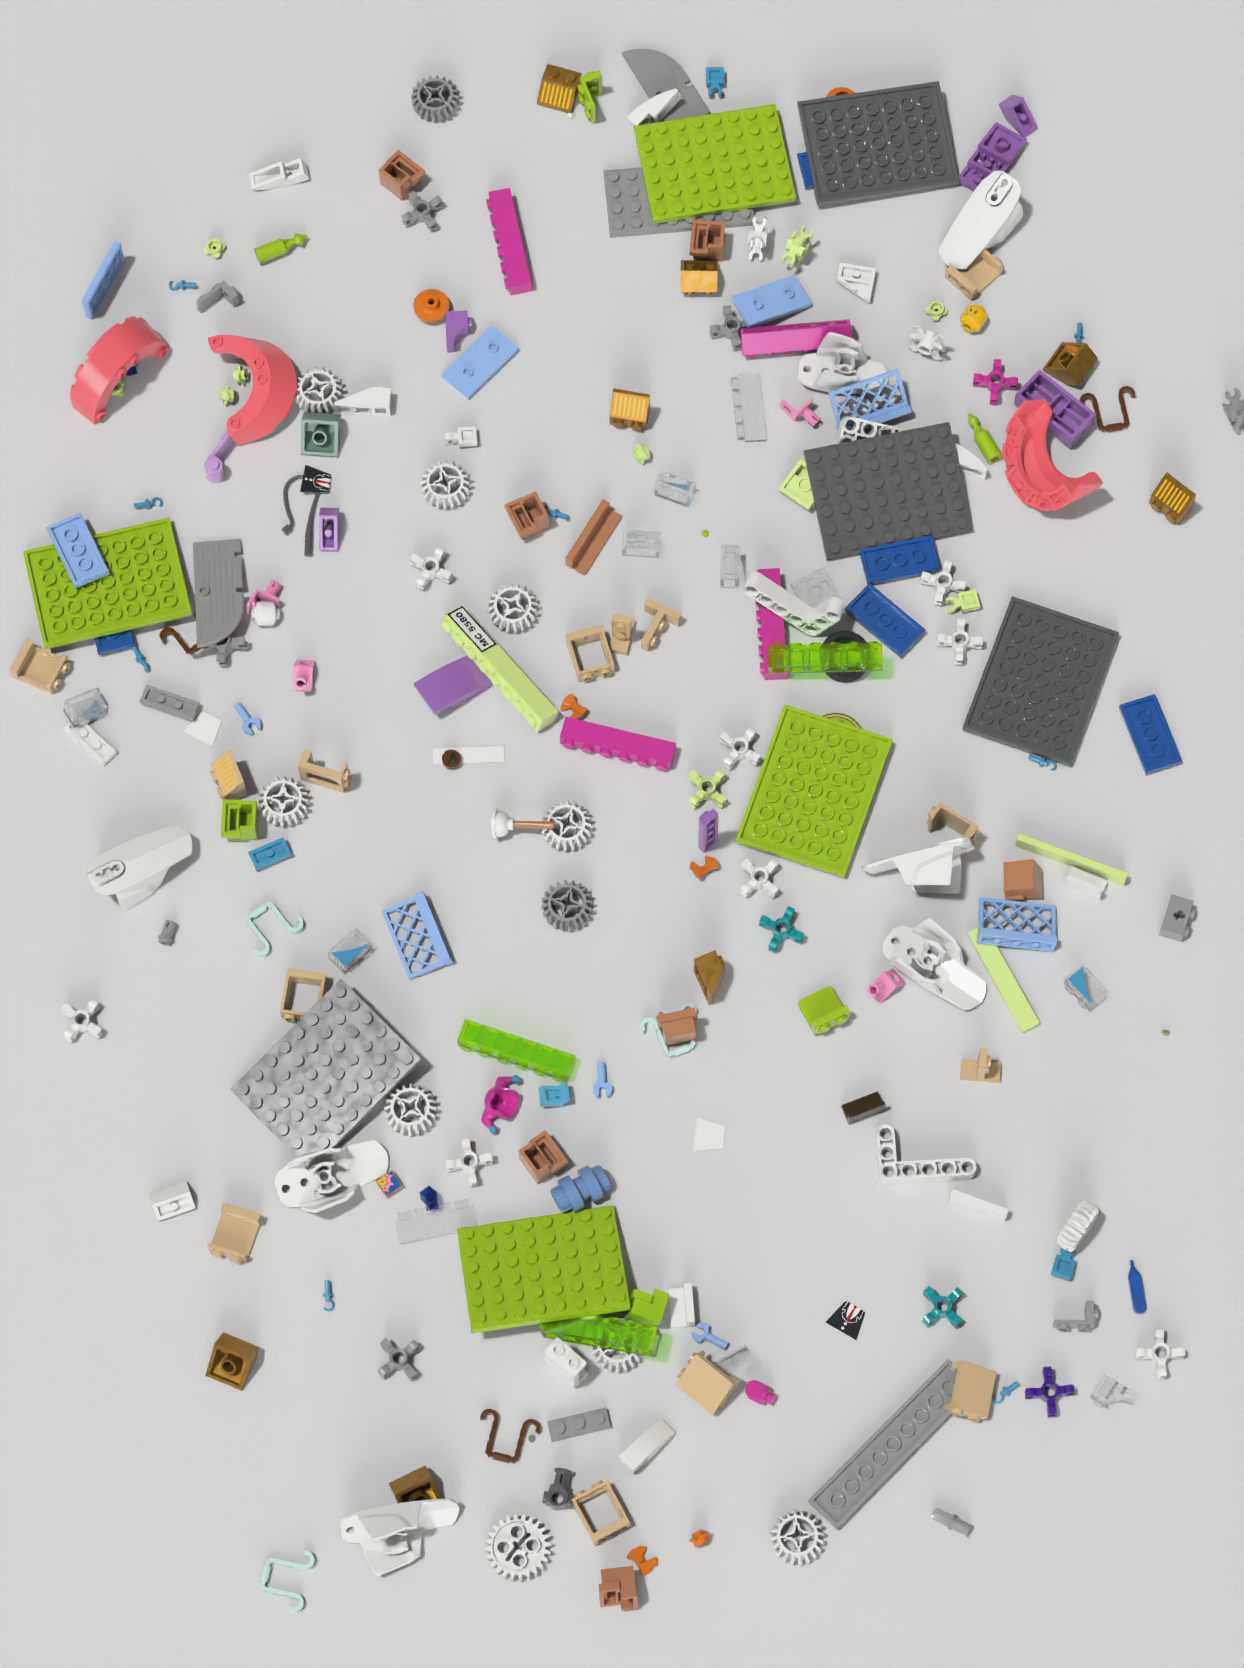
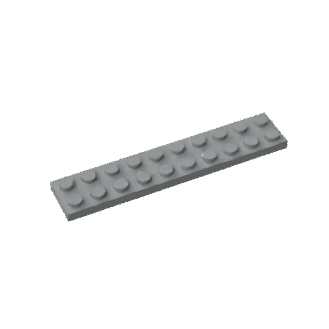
M948 1359L808 1500L836 1530L951 1415V1411L944 1409V1406L951 1403L957 1372L951 1370L952 1363Z

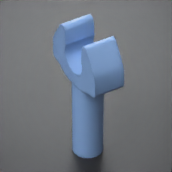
M237 703L234 707L244 721L242 726L244 733L252 736V731L249 728L251 725H255L261 731L259 718H251L242 704Z
M598 1062V1083L593 1085V1094L599 1099V1090L605 1089L607 1098H609L612 1094V1085L606 1082L605 1062Z
M697 1323V1328L703 1330L704 1334L698 1335L692 1332L695 1342L701 1344L703 1341H709L724 1350L727 1348V1342L710 1333L708 1324Z

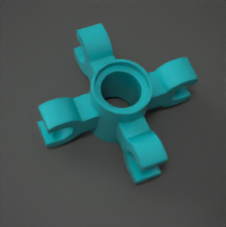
M788 906L783 918H779L776 921L771 920L765 915L761 916L759 926L773 931V938L769 943L768 950L775 953L780 942L787 938L792 939L796 943H802L804 933L790 928V921L795 914V909ZM785 927L786 931L779 932L777 931V928Z
M930 1286L923 1291V1295L934 1305L933 1310L923 1317L922 1322L927 1327L937 1318H947L955 1329L962 1324V1319L951 1310L952 1304L958 1301L963 1294L958 1287L948 1297H939ZM943 1303L947 1305L948 1309L941 1311L937 1308V1305Z

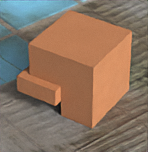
M399 150L379 169L380 184L401 201L421 182V178L425 175L423 168Z
M693 220L689 252L693 259L723 261L725 222Z
M536 491L504 504V508L522 540L549 529V515Z
M1034 859L1003 862L1005 900L1026 901V898L1028 900L1043 898L1042 868Z
M686 1006L685 1010L666 1014L659 1012L656 1021L658 1028L661 1027L665 1046L696 1039L694 1020H696L697 1014L695 1008Z
M546 1130L531 1139L529 1144L518 1151L519 1160L537 1184L568 1164V1160Z
M633 1566L601 1570V1584H599L600 1607L621 1605V1611L638 1609Z

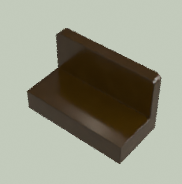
M878 1091L841 1105L848 1125L885 1111L886 1107Z

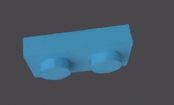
M284 837L248 852L256 871L292 856Z

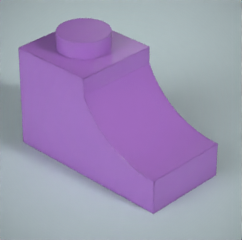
M445 311L447 353L455 352V346L459 339L469 335V328H472V317H468V311Z

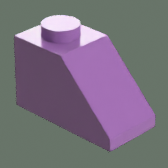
M1011 95L998 104L1007 122L1021 136L1025 137L1038 128L1023 97Z
M320 508L319 550L338 551L339 508Z

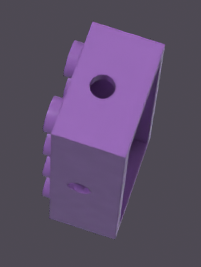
M1038 370L1015 394L1014 405L1018 408L1025 400L1045 399L1052 409V417L1047 431L1070 449L1095 423L1096 413L1041 370Z

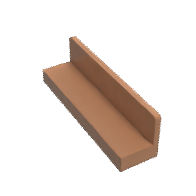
M602 499L565 558L566 566L582 575L587 574L622 518V515L610 509L608 501Z

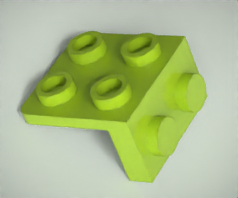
M600 70L596 72L591 71L579 77V85H577L579 102L584 104L585 116L587 119L590 118L592 123L596 122V110L592 97L602 94V75Z
M827 986L798 1001V1007L814 1036L819 1033H825L831 1027L841 1025L849 1019L850 1011L847 1005L842 1006L831 986Z

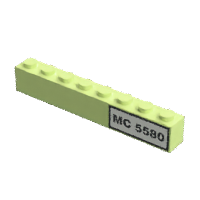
M461 605L448 612L441 626L455 640L456 644L467 653L468 657L476 663L479 669L485 673L492 684L521 713L529 725L538 732L554 723L559 711L466 608Z

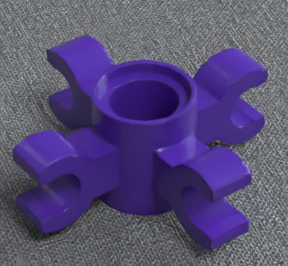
M1043 1367L1044 1383L1042 1387L1025 1388V1399L1041 1398L1042 1401L1046 1402L1047 1417H1056L1055 1400L1057 1396H1073L1074 1385L1058 1386L1052 1380V1368ZM1051 1388L1055 1394L1048 1396L1045 1394L1044 1389Z

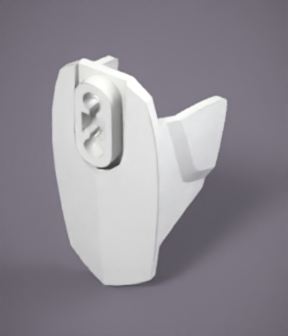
M829 332L820 343L816 353L805 354L799 360L797 379L802 385L809 388L830 392L886 373L887 371L883 363L867 360L862 344L853 338ZM876 381L872 382L868 390L876 394L881 384ZM859 387L854 388L851 394H862L863 389Z

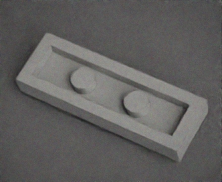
M146 685L140 699V704L190 721H194L200 703L150 685Z
M606 1407L547 1421L552 1442L611 1428Z

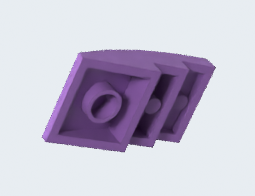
M995 122L978 144L977 150L968 160L967 166L958 176L959 183L974 191L981 181L994 171H1004L1006 173L1027 139Z
M468 655L435 670L414 683V687L434 715L448 706L452 708L465 699L467 701L493 685L491 680Z

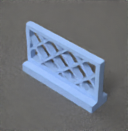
M898 369L828 392L837 422V430L839 429L841 422L840 414L843 409L850 412L851 417L856 415L858 416L856 418L877 423H883L912 413ZM895 375L897 381L894 387L886 385L888 377ZM875 381L881 384L876 394L868 390L870 384ZM884 386L892 389L887 399L879 396ZM857 387L863 389L859 400L850 396L854 388ZM866 392L875 395L870 405L862 402ZM897 392L901 394L903 402L894 404L890 400L894 393ZM839 393L846 395L842 405L835 402L834 395ZM849 397L858 401L853 411L845 408ZM877 398L886 401L883 408L879 410L873 408ZM860 403L869 407L866 413L861 416L856 414ZM848 420L846 422V429H852L854 423L852 420ZM866 424L863 429L871 427V425Z
M423 891L416 893V896L382 911L409 980L444 965L454 964L428 898ZM416 903L418 907L415 915L406 912L408 905ZM394 911L401 913L397 923L391 921L388 914ZM404 915L413 918L409 927L400 924ZM416 919L424 922L421 932L413 929ZM399 927L408 930L404 940L396 936ZM411 932L420 935L416 944L407 941ZM423 936L431 939L428 949L419 946ZM406 944L414 947L411 956L403 953ZM418 949L427 951L423 961L414 958ZM430 953L437 955L439 962L432 965L426 963ZM412 961L421 964L419 971L411 973L410 966Z
M980 897L977 943L1053 952L1057 944L1056 905ZM983 904H991L995 909L988 913L983 908ZM1009 906L1014 912L1007 915L1001 908ZM1027 908L1033 914L1027 918L1021 910ZM1042 910L1051 911V917L1046 920L1040 912ZM996 912L1004 918L999 923L992 917ZM1015 914L1023 920L1018 925L1011 919ZM1035 916L1042 922L1038 927L1030 921ZM989 919L994 927L983 928V922ZM1007 921L1013 929L1008 931L1001 925ZM1026 923L1032 931L1026 933L1020 927ZM1046 926L1051 931V935H1044L1039 929Z

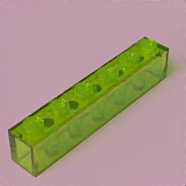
M852 641L848 644H840L839 642L821 644L813 642L810 645H802L801 643L783 645L775 643L772 646H768L769 674L883 671L882 643L877 641H869L867 643Z
M467 1019L464 1020L457 1039L460 1049L466 1052H471L472 1050L478 1052L484 1058L493 1057L502 1064L511 1063L520 1070L529 1069L534 1071L536 1075H547L560 1083L569 1081L576 1063V1055Z
M599 1315L540 1323L539 1330L544 1338L556 1339L558 1337L562 1341L656 1357L662 1338L660 1330L654 1324L647 1323L643 1325L633 1320L626 1322L620 1321L615 1317L603 1318Z

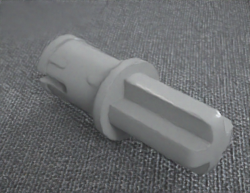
M935 1508L931 1515L933 1520L947 1526V1529L951 1528L967 1536L972 1524L955 1517V1514L951 1515L938 1508Z

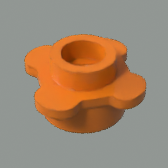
M702 1529L691 1534L693 1538L689 1539V1541L693 1542L694 1546L697 1547L709 1540L707 1536L709 1532H703Z

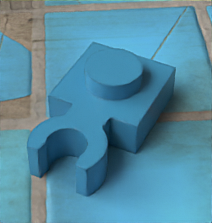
M706 67V87H709V98H712V92L714 91L718 92L719 98L722 96L721 87H724V67Z
M1061 1247L1060 1255H1056L1050 1275L1070 1281L1076 1261L1071 1258L1074 1256L1076 1249L1072 1252H1066Z

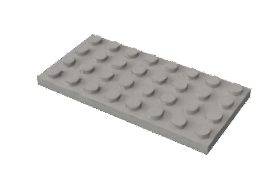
M642 168L603 171L610 238L692 231L693 220L725 222V228L754 226L752 222L754 217L753 208L653 224Z

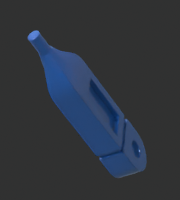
M1130 1260L1131 1267L1128 1274V1284L1132 1307L1136 1314H1142L1146 1309L1141 1275L1135 1268L1133 1260Z

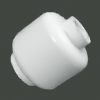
M259 601L255 606H252L251 618L258 626H273L276 619L280 617L279 608H276L275 604L271 601Z

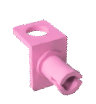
M813 398L798 411L785 399L780 403V408L793 421L802 416L812 427H815V424H818L821 420L810 409L814 401Z
M271 580L265 592L256 588L247 603L248 615L251 614L252 606H255L259 601H271L275 604L276 608H279V598L276 597V594L281 588V584L278 581L274 585L275 580Z
M296 660L294 664L293 690L312 691L315 661Z
M894 969L883 972L868 987V993L879 1003H882L895 988L903 986L905 981Z

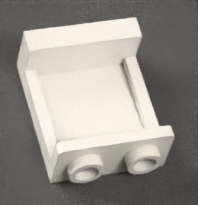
M557 1337L544 1350L545 1363L574 1389L588 1375V1372L583 1369L586 1366V1361L560 1338Z

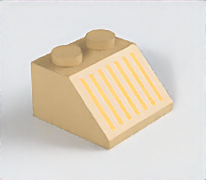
M229 749L211 764L213 771H210L213 782L217 781L219 785L216 789L220 799L237 800L248 795L233 753Z

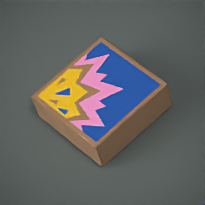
M392 1170L376 1180V1184L386 1198L403 1188V1185Z

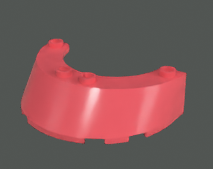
M131 316L126 318L123 324L117 323L112 326L86 354L89 358L84 365L80 364L74 377L77 380L75 385H71L70 389L71 403L76 411L94 425L106 416L107 403L114 387L132 366H135L141 359L146 357L163 358L169 351L168 345L142 317L136 318Z
M235 335L208 337L210 349L214 353L236 355L238 359L242 358L246 361L252 372L253 387L250 397L245 405L227 420L228 435L240 446L270 434L289 415L294 397L297 395V374L291 360L279 347L264 340Z
M1045 399L1025 400L1011 417L1005 431L1007 436L1006 442L1002 447V458L1006 462L1007 470L1005 474L1007 480L1018 498L1026 505L1033 506L1038 510L1053 511L1094 492L1103 484V481L1095 472H1088L1081 477L1071 478L1056 469L1049 457L1046 445V433L1052 417V409Z

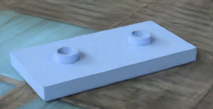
M114 241L82 299L85 315L91 320L94 318L125 262L121 243Z
M795 275L745 291L731 298L748 329L804 310L812 305Z
M491 326L441 374L442 378L469 399L519 351V347Z
M81 513L46 527L75 589L110 574Z

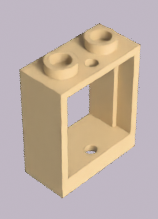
M602 625L566 634V643L578 682H588L599 676L607 677L615 672L614 662ZM600 640L607 664L581 671L574 647Z
M288 968L280 1008L281 1018L289 1022H295V1020H300L306 1014L305 1012L288 1010L293 982L320 986L318 1002L326 992L327 974Z
M608 1480L594 1483L591 1486L592 1489L586 1492L581 1490L574 1494V1498L571 1499L572 1505L594 1546L630 1527V1521ZM606 1491L620 1519L594 1533L580 1505Z

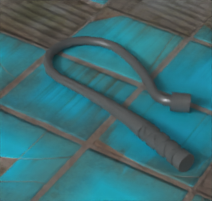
M303 475L292 477L283 488L284 506L290 520V524L281 529L285 535L292 530L294 524L288 506L287 489L293 481L303 479ZM319 492L315 494L308 517L304 556L306 557L312 556L313 517Z

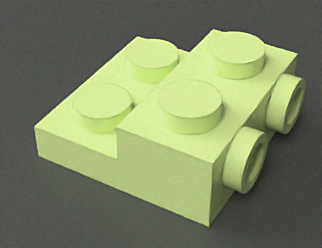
M800 459L778 489L809 511L814 505L806 463Z

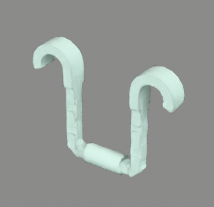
M267 901L251 911L246 917V923H248L249 927L266 947L262 952L256 948L252 949L254 955L259 958L266 957L270 952V946L251 921L252 918L255 919L265 912L267 908H271L285 928L292 934H298L303 930L304 923L302 918L298 917L299 926L293 928L273 902Z
M686 1003L680 1008L681 1011L685 1010L686 1006H689V1008H695L696 1010V1007L690 1003ZM645 1018L641 1022L640 1029L642 1034L646 1032L645 1025L652 1024L654 1026L665 1055L670 1058L689 1052L696 1045L695 1040H690L691 1043L689 1045L685 1044L672 1049L673 1051H669L667 1045L665 1046L660 1028H658L656 1020Z
M304 1551V1555L310 1558V1562L307 1565L270 1557L266 1560V1565L263 1566L260 1578L261 1584L259 1585L262 1591L298 1599L299 1605L289 1609L292 1613L300 1612L303 1609V1598L297 1593L265 1586L268 1583L271 1571L270 1564L274 1563L295 1569L309 1570L315 1564L314 1556L309 1551Z

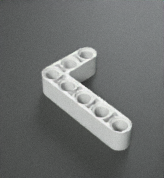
M846 416L841 419L835 444L841 443L844 438L854 441L857 439V435L866 438L880 436L885 428L889 429V434L908 429ZM848 420H852L854 423L853 428L850 430L846 429V422ZM866 424H870L872 427L869 434H865L863 431Z
M756 571L748 573L743 587V592L811 636H816L837 623L845 606V602L841 598L830 597L817 607L812 608Z
M883 1124L877 1129L876 1145L879 1179L884 1184L971 1180L975 1175L977 1166L976 1162L971 1158L897 1161L893 1127ZM887 1132L890 1134V1137L884 1139L880 1134ZM889 1151L892 1156L886 1158L882 1155V1152ZM969 1166L972 1168V1171L964 1172L962 1167ZM950 1167L952 1172L947 1174L943 1172L942 1168ZM930 1168L933 1173L927 1175L923 1172V1169ZM910 1169L913 1174L907 1176L903 1173V1170ZM885 1170H890L893 1172V1175L887 1177L883 1174V1172Z

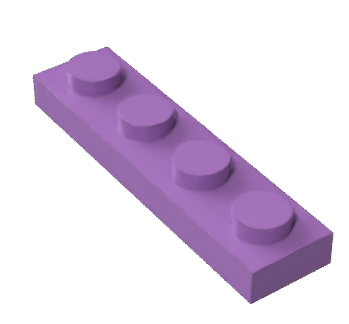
M714 808L709 812L705 811L699 817L698 848L703 853L718 841V813Z

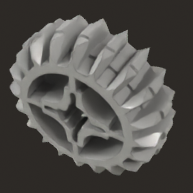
M436 75L435 78L429 76L428 80L423 78L422 83L417 82V87L413 88L411 99L414 111L419 113L420 118L425 116L426 121L432 118V121L435 122L436 119L442 121L443 117L448 119L449 114L454 115V110L458 109L460 98L457 86L452 84L451 79L446 81L445 76L439 79V76ZM446 93H447V94L449 95V97H450L449 100H448V102L445 101V94H446ZM423 96H426L425 104L421 100Z
M564 880V885L557 881L556 888L551 885L550 891H545L546 897L542 898V903L544 904L541 905V909L544 911L543 916L548 917V924L553 922L554 928L560 925L561 931L564 930V927H567L569 932L571 931V926H574L575 929H579L578 924L584 926L585 920L590 919L589 914L593 913L591 908L593 906V901H591L592 895L587 894L588 889H582L581 883L575 886L574 880L571 881V884H567V880ZM566 894L564 897L558 898L559 895ZM573 894L581 899L583 905L573 900ZM569 899H570L569 908H567V909H566V912H565V907H564V905L566 906V903H568V901H569ZM551 906L556 907V909L560 910L562 912V917L557 915L553 911ZM573 913H576V914H577V915L574 916V917L568 918V917H569L571 914H573Z

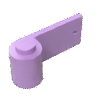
M226 431L220 443L204 463L206 477L211 483H219L225 477L221 458L234 443L233 439L228 435V431Z

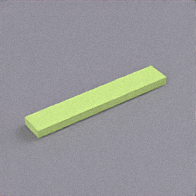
M1021 833L1018 834L1016 839V847L1065 865L1073 866L1123 886L1125 884L1127 872Z
M978 927L967 932V936L1021 1032L1024 1033L1040 1024L998 947L995 945L978 944Z

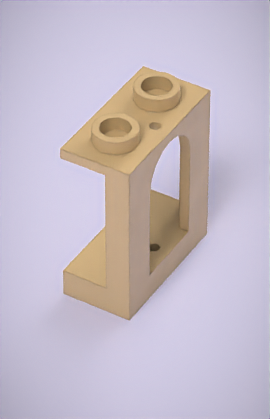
M304 749L298 764L299 775L302 781L344 793L346 787L349 788L352 777L350 776L348 762H344L341 772L314 765L312 752ZM311 774L334 780L337 783L311 776Z

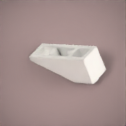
M386 386L371 387L335 401V413L390 416L391 388Z

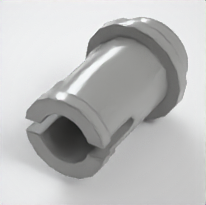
M169 920L165 921L162 933L158 936L160 944L169 946L173 942L172 936L177 927L176 922L171 920L170 922Z

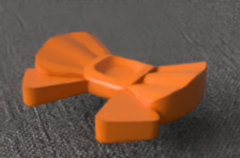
M569 694L564 698L560 708L561 711L571 709L573 713L570 718L574 719L582 718L587 712V708L582 707L576 701L573 694Z
M705 856V864L701 867L693 861L690 864V870L699 879L704 874H708L709 871L719 868L717 860L709 856Z
M638 1546L627 1555V1559L634 1561L638 1566L640 1576L649 1574L653 1566H657V1557L647 1561L644 1559L643 1554L646 1546Z

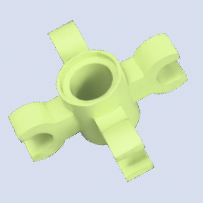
M804 225L800 228L799 236L797 231H794L785 248L789 252L782 255L781 263H784L786 259H790L789 267L792 268L795 265L796 257L798 262H801L809 248V243L806 241L813 238L814 231L811 230L809 234H805Z
M719 769L712 778L702 779L697 772L692 770L688 774V780L698 787V792L689 799V805L695 809L702 800L712 799L718 807L722 808L726 804L725 801L727 799L716 791V786L725 779V773ZM708 786L712 790L706 792L702 788Z

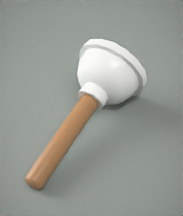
M494 809L491 820L493 839H499V837L506 836L509 830H514L515 828L554 829L555 822L515 821L510 819L507 813Z

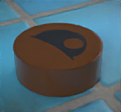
M452 749L445 751L442 755L443 766L450 770L458 768L461 764L459 752Z

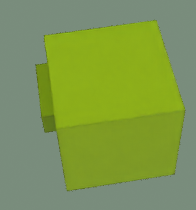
M223 799L221 838H227V840H258L259 810L257 802Z
M633 1289L628 1293L631 1310H626L623 1319L651 1329L657 1327L661 1323L670 1294L658 1289H654L652 1295L638 1289Z

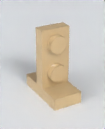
M647 598L644 604V612L653 615L654 618L641 640V649L647 652L651 646L654 647L656 644L657 634L659 631H663L666 622L677 627L681 622L680 612Z
M613 614L611 620L612 637L609 649L611 653L627 656L635 619Z
M980 1048L978 1060H961L960 1080L999 1083L1001 1062L991 1061V1056L987 1055L988 1049Z

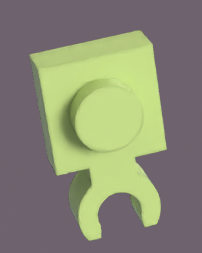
M976 589L958 593L957 599L948 597L945 600L946 604L952 603L954 605L948 608V613H953L958 608H961L962 613L980 609Z

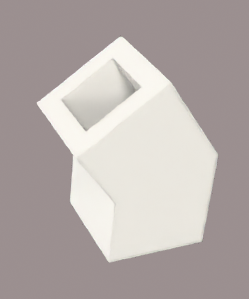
M852 398L848 404L851 411H853L858 402ZM863 398L862 402L868 405L871 404L869 401ZM860 403L856 413L864 415L869 407Z

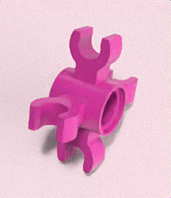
M994 359L993 371L988 376L974 373L973 386H987V389L991 392L990 404H997L998 393L1003 387L1017 390L1018 378L1004 377V374L1000 371L1001 359ZM992 380H997L999 383H993Z

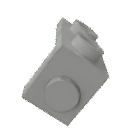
M223 280L220 284L214 285L206 295L204 294L199 297L196 302L197 310L201 313L221 296L233 307H236L240 303L239 292L235 287H230Z
M1086 1301L1085 1320L1055 1319L1053 1328H1058V1331L1078 1329L1080 1332H1088L1094 1327V1319H1098V1307H1094V1301Z

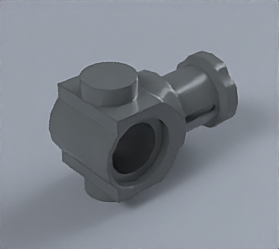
M555 1468L554 1483L550 1485L548 1491H544L542 1503L550 1506L555 1511H560L571 1507L572 1496H569L570 1488L567 1486L572 1471L564 1468ZM556 1495L563 1498V1501L559 1504L552 1502V1498Z

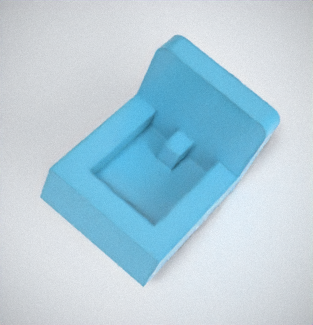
M563 1082L559 1086H540L538 1088L541 1107H562L570 1101L571 1092L568 1089L567 1082Z

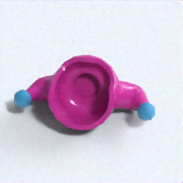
M518 1075L498 1077L494 1087L488 1090L485 1095V1109L481 1122L489 1128L492 1134L498 1131V1128L492 1124V1120L495 1117L509 1119L514 1116L518 1109L519 1094L517 1091L507 1088L509 1083L514 1082L517 1084L520 1082Z

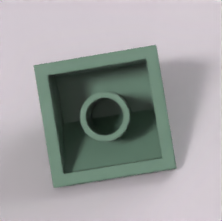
M304 412L301 419V454L338 457L341 414Z

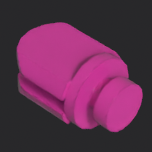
M757 1380L749 1381L745 1387L747 1397L759 1404L764 1405L767 1402L772 1405L776 1398V1394L771 1393L769 1386Z

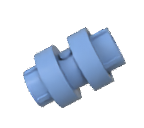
M587 1165L577 1170L578 1177L573 1180L567 1175L557 1181L558 1185L551 1189V1195L561 1212H566L570 1209L575 1212L584 1207V1200L589 1198L592 1202H595L604 1197L603 1192L609 1190L611 1186L601 1166L596 1165L590 1169Z

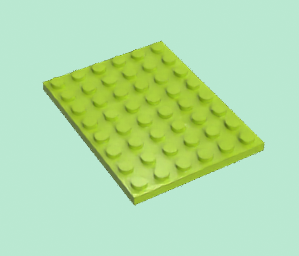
M776 104L634 126L633 130L653 224L796 201Z
M169 517L92 535L110 574L76 589L54 544L23 551L45 650L192 615Z
M784 704L735 843L845 878L893 739Z
M614 1205L457 1228L472 1334L631 1310Z

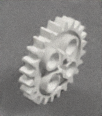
M515 1514L514 1520L506 1516L507 1522L504 1523L502 1520H499V1527L493 1525L495 1533L488 1532V1536L492 1539L485 1541L487 1545H490V1547L485 1548V1552L491 1553L487 1556V1560H493L490 1566L491 1568L497 1566V1574L503 1571V1578H506L509 1574L511 1581L514 1580L515 1576H518L519 1580L522 1581V1576L525 1575L529 1580V1573L532 1572L537 1576L536 1569H544L541 1563H548V1559L544 1556L551 1555V1552L546 1550V1548L551 1547V1543L545 1542L549 1539V1535H543L546 1528L539 1529V1521L533 1524V1517L526 1521L525 1514L522 1515L521 1519H518L517 1514ZM515 1529H520L523 1532L518 1538L511 1535ZM530 1534L531 1536L522 1543L525 1536ZM530 1542H535L538 1544L536 1550L530 1551L527 1545ZM522 1543V1550L517 1549L515 1551L514 1545L519 1546ZM503 1544L508 1545L509 1550L506 1553H501L498 1551L499 1546ZM514 1552L511 1559L507 1562L506 1558ZM521 1557L525 1562L522 1566H516L513 1563L514 1560Z

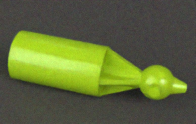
M295 233L293 239L279 238L254 248L259 264L286 254L287 250L294 244L302 245L307 238V234Z
M969 413L968 424L974 429V440L987 463L993 464L1002 458V453L988 430L978 425L979 419Z

